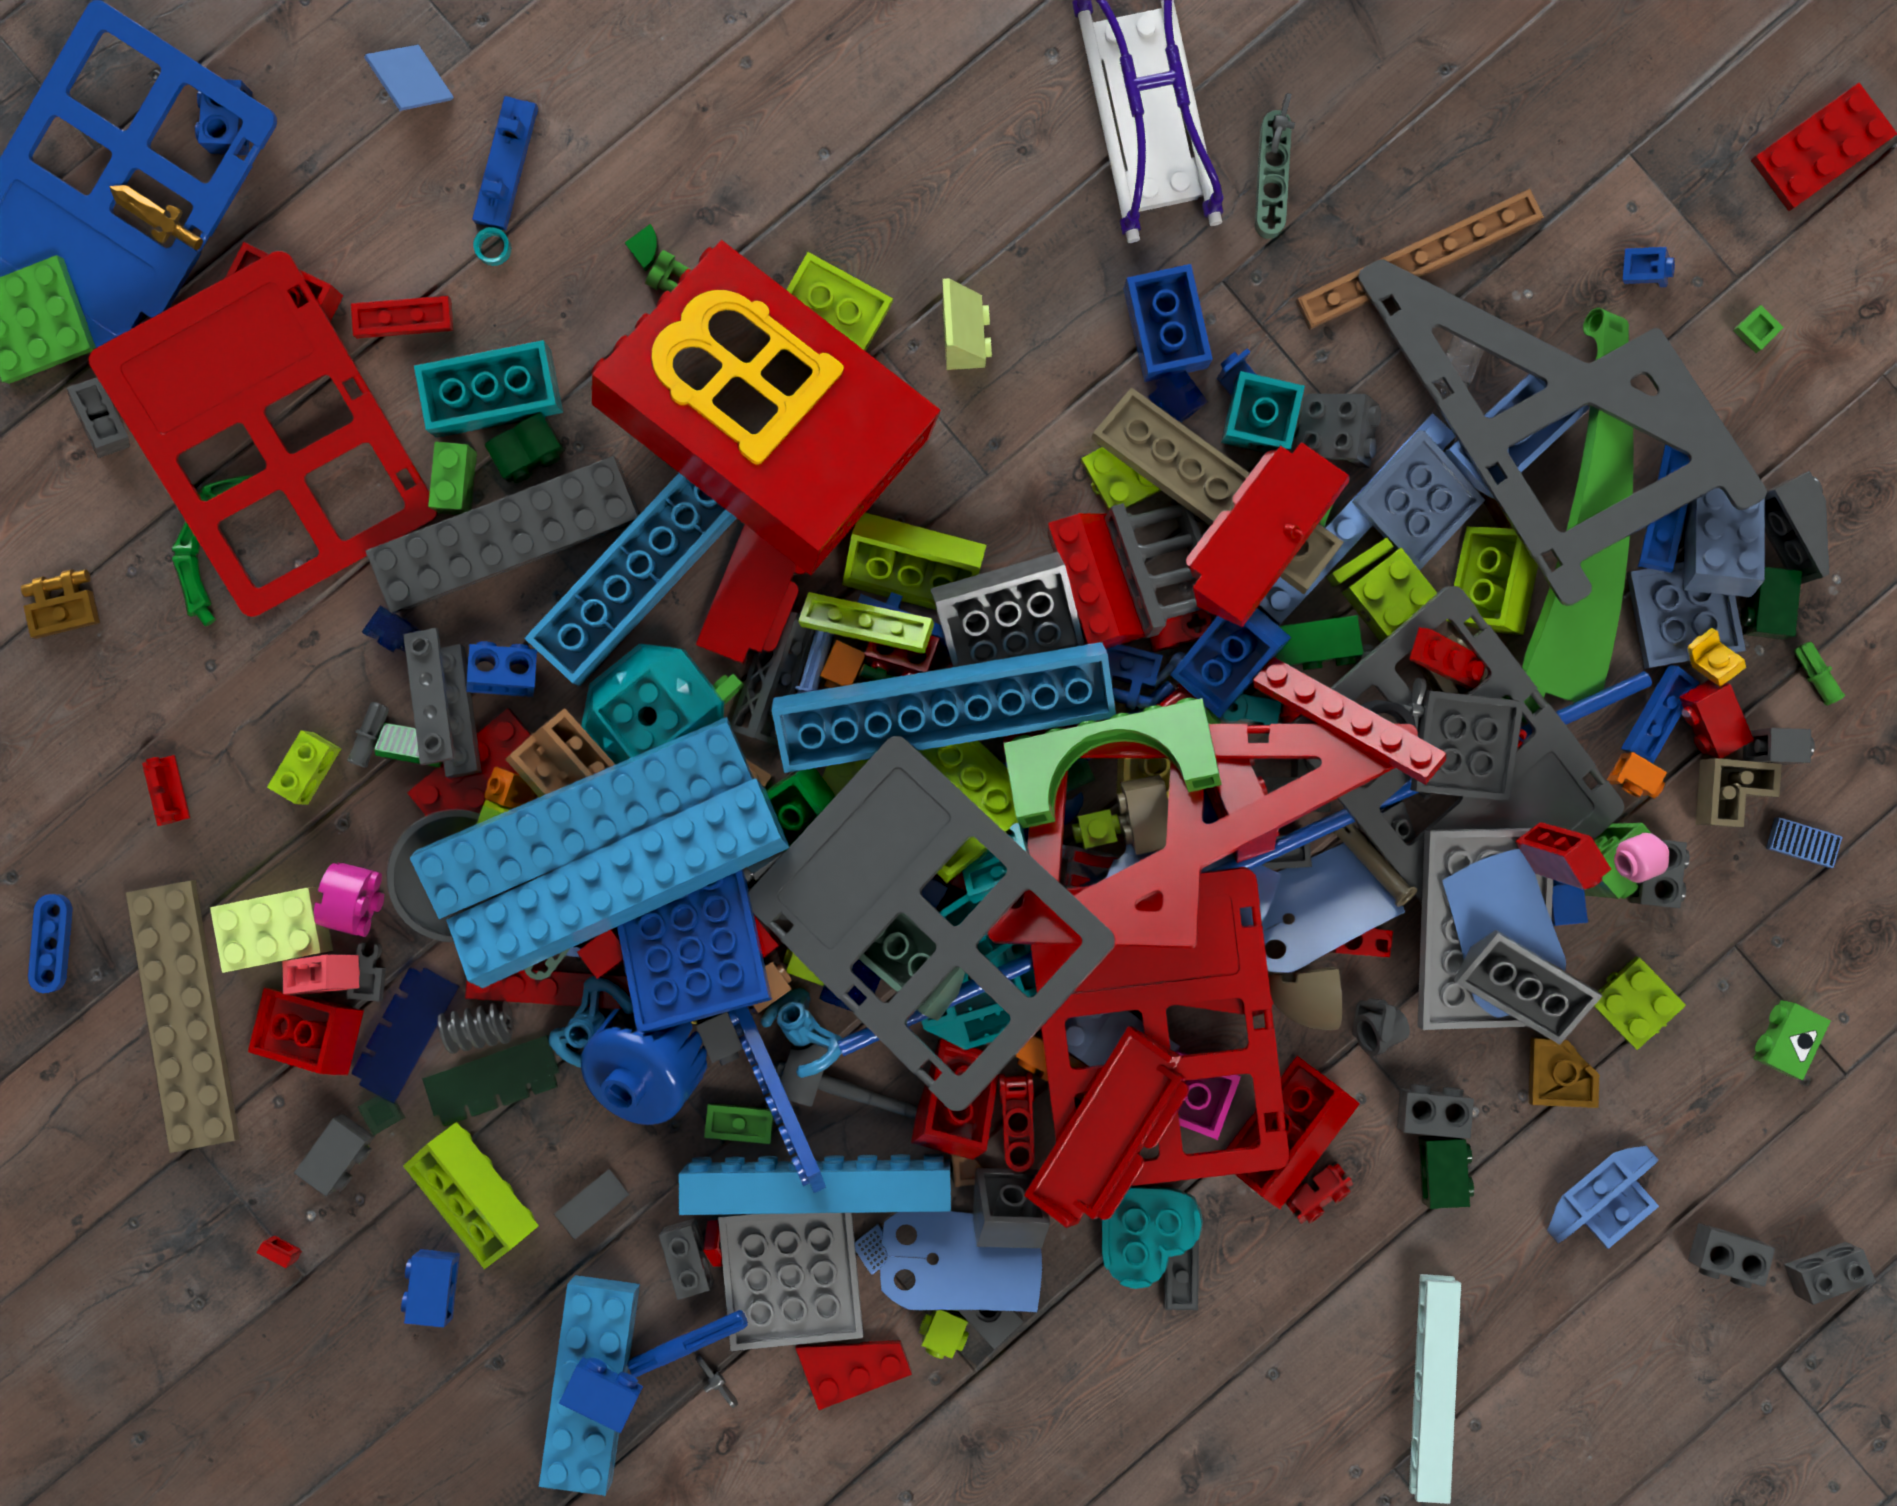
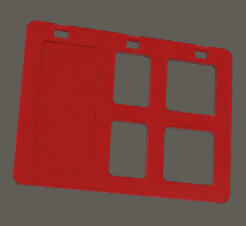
M274 251L95 348L89 355V364L239 609L247 616L255 617L261 615L367 556L366 550L405 536L434 520L438 515V512L428 507L430 491L416 470L414 463L374 395L366 385L361 373L306 283L294 259L286 252ZM297 286L300 287L308 303L301 307H298L289 292ZM328 375L352 412L353 421L292 454L288 452L268 419L266 408L319 378ZM352 378L363 394L354 400L344 385V382ZM241 423L264 458L266 468L214 498L204 501L183 470L178 458L180 454L231 426ZM364 443H369L404 500L405 507L403 510L354 537L342 540L307 484L306 476ZM407 469L416 484L406 490L397 475L398 472ZM281 490L287 496L316 544L319 554L312 560L262 587H256L221 532L219 524L226 518Z
M1246 867L1201 872L1197 945L1194 948L1114 947L1041 1027L1057 1142L1076 1112L1075 1096L1078 1093L1089 1091L1104 1066L1097 1065L1079 1068L1071 1066L1065 1021L1068 1018L1139 1010L1142 1013L1144 1034L1170 1049L1166 1010L1169 1006L1231 998L1243 1000L1248 1038L1247 1046L1242 1049L1182 1055L1174 1071L1186 1077L1185 1081L1250 1074L1253 1080L1259 1131L1258 1145L1187 1154L1183 1151L1179 1114L1177 1112L1158 1142V1156L1144 1159V1166L1131 1186L1278 1170L1285 1167L1289 1161L1258 883L1256 875L1252 870ZM1091 886L1067 888V890L1074 896ZM1155 893L1139 901L1136 904V909L1148 912L1160 911L1163 907V895ZM1251 907L1253 925L1242 926L1240 908ZM1031 944L1037 993L1080 946ZM1252 1011H1264L1265 1028L1254 1029ZM1275 1112L1277 1129L1266 1130L1264 1113Z

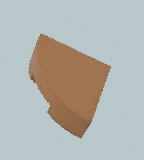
M952 1154L955 1187L975 1185L976 1168H983L976 1159L971 1160Z

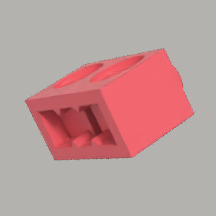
M320 955L282 961L283 994H320L359 988V955Z

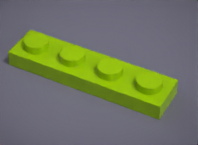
M808 592L798 620L801 627L925 654L934 627L932 618Z

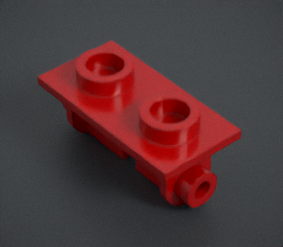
M175 755L146 759V762L142 763L157 826L189 819L190 814Z
M1338 1163L1333 1167L1329 1165L1312 1178L1320 1188L1319 1190L1314 1192L1306 1183L1289 1197L1290 1200L1285 1203L1293 1214L1298 1210L1301 1214L1297 1216L1300 1224L1306 1220L1308 1223L1314 1222L1324 1214L1323 1207L1332 1200L1338 1203L1351 1193L1349 1187L1353 1185L1352 1180L1348 1177L1343 1181L1341 1177L1346 1173Z

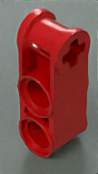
M1027 1072L1026 1076L1006 1077L1003 1073L999 1074L1000 1104H1002L1004 1156L1006 1164L1010 1169L1023 1172L1032 1166L1035 1158L1032 1102H1034L1032 1072ZM1010 1087H1024L1022 1089H1009ZM1014 1113H1022L1027 1117V1124L1020 1130H1014L1008 1124L1010 1116ZM1021 1146L1028 1150V1158L1023 1163H1015L1010 1159V1153L1015 1147Z

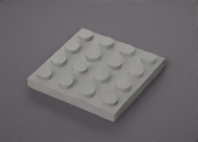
M852 1213L719 1215L727 1315L742 1310L748 1320L747 1327L729 1336L731 1351L863 1338Z

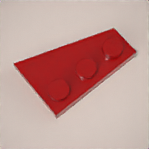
M901 1340L864 1341L857 1344L826 1343V1345L808 1346V1344H798L795 1347L818 1410L912 1375V1369Z

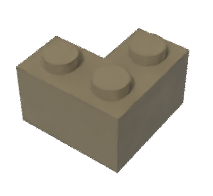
M1719 758L1700 760L1695 825L1727 828L1744 827L1746 796L1758 798L1780 796L1782 764Z
M1160 774L1120 782L1122 793L1117 794V801L1120 813L1123 815L1118 816L1121 835H1124L1126 845H1132L1136 855L1162 850L1166 846L1168 797L1165 782Z

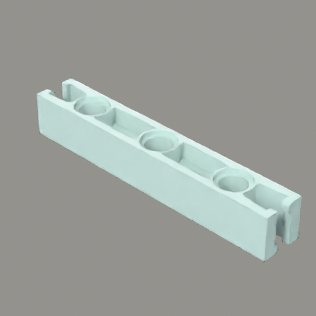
M1420 1274L1409 1479V1492L1415 1494L1417 1502L1450 1504L1461 1298V1283L1455 1281L1453 1276Z

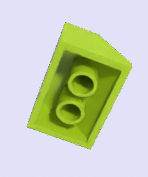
M1467 526L1454 586L1460 587L1478 609V613L1495 633L1523 635L1538 565L1532 559L1514 529ZM1471 617L1463 623L1465 626L1480 629Z

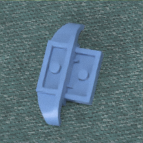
M1647 1146L1627 1148L1612 1153L1561 1196L1547 1229L1548 1233L1557 1243H1560L1585 1224L1603 1246L1609 1249L1659 1207L1636 1181L1655 1165L1659 1159Z

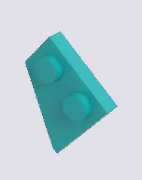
M1018 822L1010 827L1012 833L1009 836L1029 854L1024 831ZM988 849L981 857L962 871L968 898L974 904L982 901L1007 872L1006 866Z

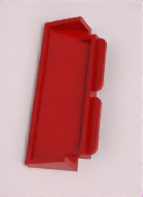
M1302 442L1293 453L1281 445L1277 451L1270 450L1266 452L1232 498L1234 508L1231 511H1223L1218 515L1186 558V564L1191 569L1192 577L1198 579L1193 586L1197 607L1243 627L1349 483V475ZM1287 524L1299 526L1300 530L1304 531V536L1293 539L1286 536L1283 531Z
M744 524L696 646L743 665L746 663V655L749 649L762 653L763 650L767 652L773 651L779 642L799 592L798 586L791 580L794 573L804 574L805 571Z
M1128 1026L1024 1196L1066 1228L1077 1225L1084 1213L1093 1220L1097 1218L1102 1220L1110 1219L1144 1166V1159L1139 1154L1143 1147L1153 1148L1158 1144L1189 1094V1087L1184 1082L1186 1077L1174 1071L1182 1056L1134 1027Z

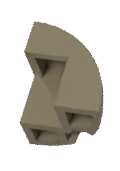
M1326 967L1289 973H1268L1273 1003L1286 1017L1311 1029L1338 1030L1342 1021V992L1338 968Z

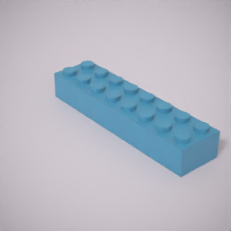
M678 473L524 639L573 684L581 686L736 520V517Z
M906 1154L891 1155V1160H877L876 1155L857 1156L855 1161H844V1156L841 1155L825 1156L824 1161H816L826 1188L816 1193H813L810 1184L802 1185L792 1158L797 1156L791 1157V1161L779 1162L776 1156L759 1157L758 1162H745V1157L738 1156L727 1157L725 1162H712L711 1157L692 1158V1163H687L679 1173V1215L951 1211L950 1159H944L942 1154L924 1155V1160H910V1155Z

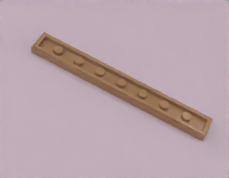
M1528 189L1382 258V260H1386L1421 278L1541 221L1544 216L1531 190ZM1364 267L1297 298L1296 303L1309 330L1370 302L1358 281L1359 273Z

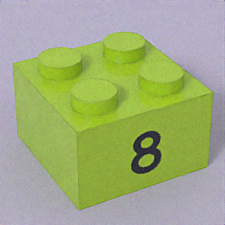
M1399 548L1344 590L1342 594L1382 643L1434 597L1437 592L1404 550Z

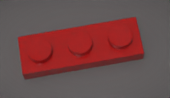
M449 296L351 303L352 331L356 339L453 331L452 302Z
M1418 628L1409 660L1466 689L1473 690L1479 685L1480 679L1484 674V665L1473 651L1432 629Z

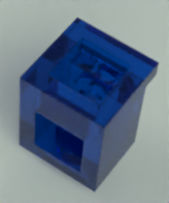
M380 605L362 630V633L374 639L378 638L377 642L391 652H394L397 648L406 653L403 634L421 630L398 614L390 613L389 608Z

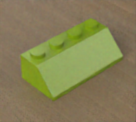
M865 513L855 524L851 535L842 585L889 597L890 593L893 592L903 596L902 601L936 610L931 588L979 575L987 545Z
M457 1122L426 1144L403 1165L484 1269L510 1251L539 1226L534 1220L532 1212L523 1206L514 1195L511 1185L502 1180L493 1168L491 1160L480 1152L473 1143L470 1133L461 1128Z

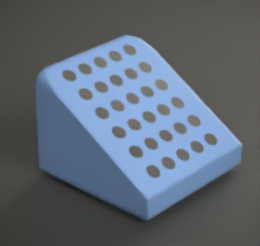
M879 1224L855 1241V1251L871 1275L884 1265L887 1258L886 1249L881 1245L883 1229Z

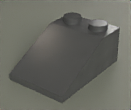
M1810 471L1767 490L1765 496V533L1784 568L1802 571L1801 584L1829 575L1826 499L1822 494L1823 488L1820 481L1812 476Z

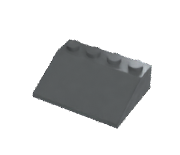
M1058 552L931 588L953 667L1085 645L1066 566Z

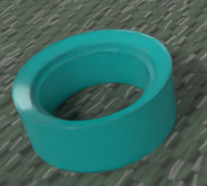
M495 227L484 228L474 238V251L483 263L490 266H498L506 262L510 257L512 250L511 242L502 230ZM491 236L500 237L504 241V250L496 258L485 257L481 250L483 242Z

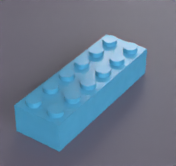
M575 1275L567 1284L539 1487L606 1496L613 1482L619 1433L560 1405L559 1402L582 1357L586 1359L590 1357L597 1358L607 1364V1369L617 1374L620 1372L628 1373L627 1363L630 1360L640 1284Z

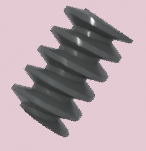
M504 1001L502 1011L499 1012L496 1004L492 1003L490 1004L489 1014H486L483 1006H478L477 1014L474 1017L471 1010L466 1008L463 1019H460L457 1011H452L449 1022L445 1015L440 1013L438 1015V1030L443 1045L450 1054H455L460 1048L463 1051H470L473 1046L481 1049L486 1043L489 1046H496L498 1041L503 1044L509 1043L513 1034V1017L509 1004Z

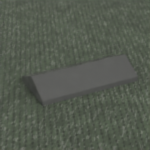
M1498 930L1493 931L1470 947L1454 979L1458 985L1559 1045L1602 997L1599 991Z

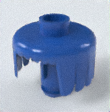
M614 1009L589 1039L582 1051L581 1071L584 1082L594 1098L604 1108L626 1121L641 1125H654L666 1122L680 1111L703 1079L704 1073L707 1070V1050L705 1046H702L700 1049L703 1043L700 1034L694 1031L688 1038L693 1028L691 1022L647 1034L639 1031L632 1032V1029L621 1030V1028L612 1027L613 1021L611 1020L619 1010Z

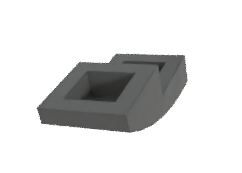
M608 1169L555 1212L554 1215L575 1240L630 1194L610 1169Z

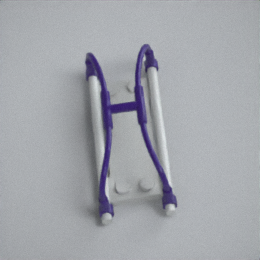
M1074 0L1072 2L1075 17L1079 18L1121 210L1122 234L1126 235L1127 242L1134 243L1140 240V211L1198 200V197L1204 196V202L1202 203L1204 216L1209 219L1210 226L1221 224V214L1223 213L1222 188L1207 154L1174 0H1158L1161 1L1162 8L1117 18L1106 0H1096L1107 20L1097 22L1092 21L1093 6L1091 0ZM1183 119L1191 137L1195 156L1193 158L1190 155Z

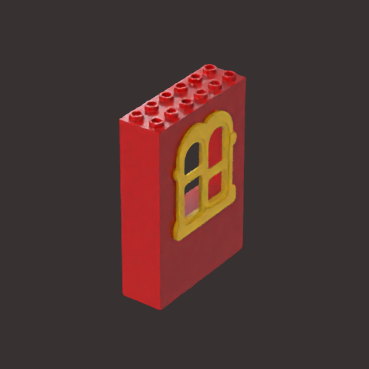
M723 240L714 248L708 247L700 256L698 265L693 270L687 269L679 278L678 285L673 291L664 292L659 298L656 308L650 314H643L637 321L635 330L628 337L626 335L622 336L615 344L613 353L607 359L601 358L591 371L592 405L810 576L930 439L941 411ZM724 310L736 311L770 337L768 344L751 362H742L710 335L708 324L712 316L717 312ZM685 348H701L722 364L721 370L701 390L691 388L674 371L673 359L678 352ZM781 350H788L812 369L811 376L792 396L784 395L761 376V371ZM733 377L743 379L778 408V412L757 434L749 433L718 409L712 402L713 398Z

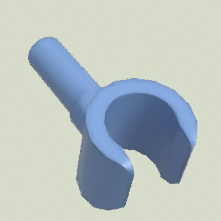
M1177 652L1172 656L1169 663L1158 674L1155 687L1172 673L1186 654Z

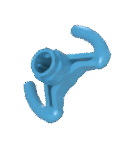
M591 976L584 982L581 1006L566 1027L556 1028L549 1035L548 1042L555 1053L576 1067L581 1068V1055L569 1049L566 1043L575 1048H584L589 1039L605 1021L604 1016L599 1011L600 991L610 994L619 1003L624 1013H633L632 1002L628 994L619 985L603 977L596 979L595 976Z
M797 988L787 992L773 1002L765 1011L760 1023L763 1027H769L777 1017L778 1025L788 1040L795 1046H805L813 1043L827 1048L826 1054L821 1058L797 1068V1076L804 1078L816 1075L827 1069L839 1058L842 1052L837 1041L842 1039V1037L819 1026L808 1010L811 1001L810 993L805 989Z

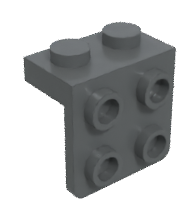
M1307 394L1303 400L1297 447L1302 442L1325 459L1348 460L1358 468H1370L1371 459L1375 457L1377 451V443L1374 438L1376 426L1381 421L1379 404L1367 394Z

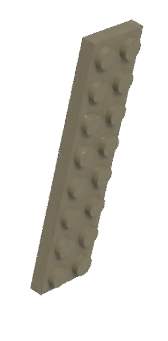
M1132 387L1093 432L1091 437L1096 443L1210 526L1221 512L1231 511L1234 508L1232 498L1250 474ZM1318 524L1280 577L1302 594H1305L1344 542Z
M196 880L127 892L126 897L169 1152L173 1153L236 1141L240 1138Z

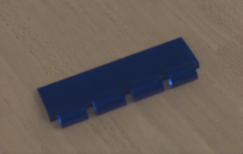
M410 967L398 987L409 994L408 997L405 998L395 993L382 1016L385 1020L393 1023L392 1026L389 1027L383 1023H378L366 1045L368 1049L376 1053L375 1056L362 1052L351 1072L354 1076L362 1079L359 1085L394 1104L438 1026V1015L440 1013L445 1014L460 986L427 968H423L422 972Z

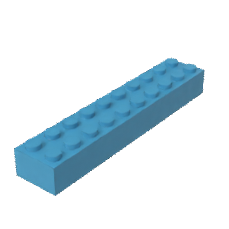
M1103 642L774 697L772 702V715L784 773L870 759L893 736L903 737L919 751L1079 724L1088 720L1109 719L1116 714L1108 654Z
M726 717L422 847L411 855L410 860L438 919H441L578 860L754 779L730 722Z
M754 778L455 915L446 921L467 981L484 988L790 847L766 789Z

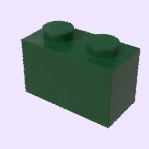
M1765 567L1764 582L1752 597H1747L1746 607H1744L1741 613V625L1744 626L1743 635L1780 640L1796 636L1802 571Z
M1445 1136L1418 1137L1422 1203L1430 1209L1470 1207V1197L1474 1196L1473 1179L1468 1176V1164L1472 1163L1470 1144L1464 1138Z

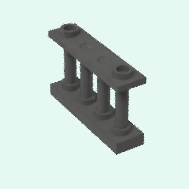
M1174 499L1171 500L1172 506L1133 516L1130 513L1127 514L1124 503L1111 506L1104 518L1146 638L1159 635L1169 618L1203 610L1197 607L1195 598L1163 606L1158 604L1155 595L1157 588L1195 579L1192 577L1191 569L1185 567L1153 576L1151 573L1148 574L1144 563L1146 558L1187 548L1190 554L1202 538L1195 514ZM1177 518L1182 536L1143 546L1141 543H1137L1134 535L1135 528ZM1210 613L1212 620H1214L1217 615Z
M437 628L403 634L420 765L444 762L445 777L449 779L482 773L471 692H466L468 666L465 647L458 644L441 648Z

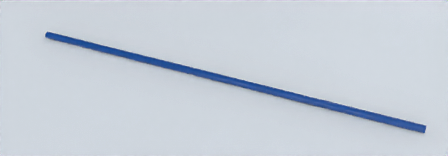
M1643 671L1556 711L1564 724L1567 725L1652 685L1651 678L1647 672ZM1529 724L1520 728L1526 731V738L1531 735L1532 728ZM1412 778L1381 805L1380 810L1419 793L1410 790ZM1344 808L1276 839L1275 850L1239 863L1233 859L1209 871L1246 867L1251 870L1356 821ZM1032 952L997 968L1009 980H1012L1034 969ZM973 979L964 982L961 985L958 996L948 1008L985 991ZM916 1010L909 1017L907 1025L909 1027L929 1017ZM866 1027L838 1040L837 1043L843 1056H846L880 1039Z

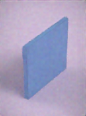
M419 45L369 53L364 57L399 111L451 101L454 98Z

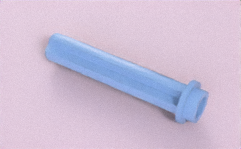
M815 631L800 686L795 687V690L798 691L797 694L818 690L821 682L820 674L827 661L834 634Z

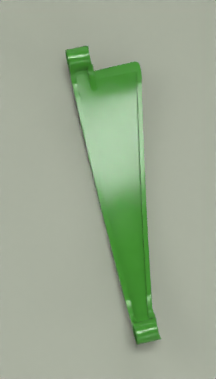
M1602 308L1593 309L1585 318L1583 331L1587 336L1594 338L1597 343L1596 360L1629 342V324L1625 318ZM1590 406L1582 463L1567 530L1633 494V427ZM1630 536L1581 562V568L1592 585V591L1585 599L1574 605L1565 606L1559 602L1552 589L1549 588L1522 666L1543 698L1547 693L1575 703L1604 689L1620 616ZM1557 562L1555 569L1561 567L1559 562ZM1507 695L1502 697L1503 699H1509ZM1531 695L1524 701L1532 714L1539 709V705ZM1522 716L1521 722L1526 723L1527 721Z

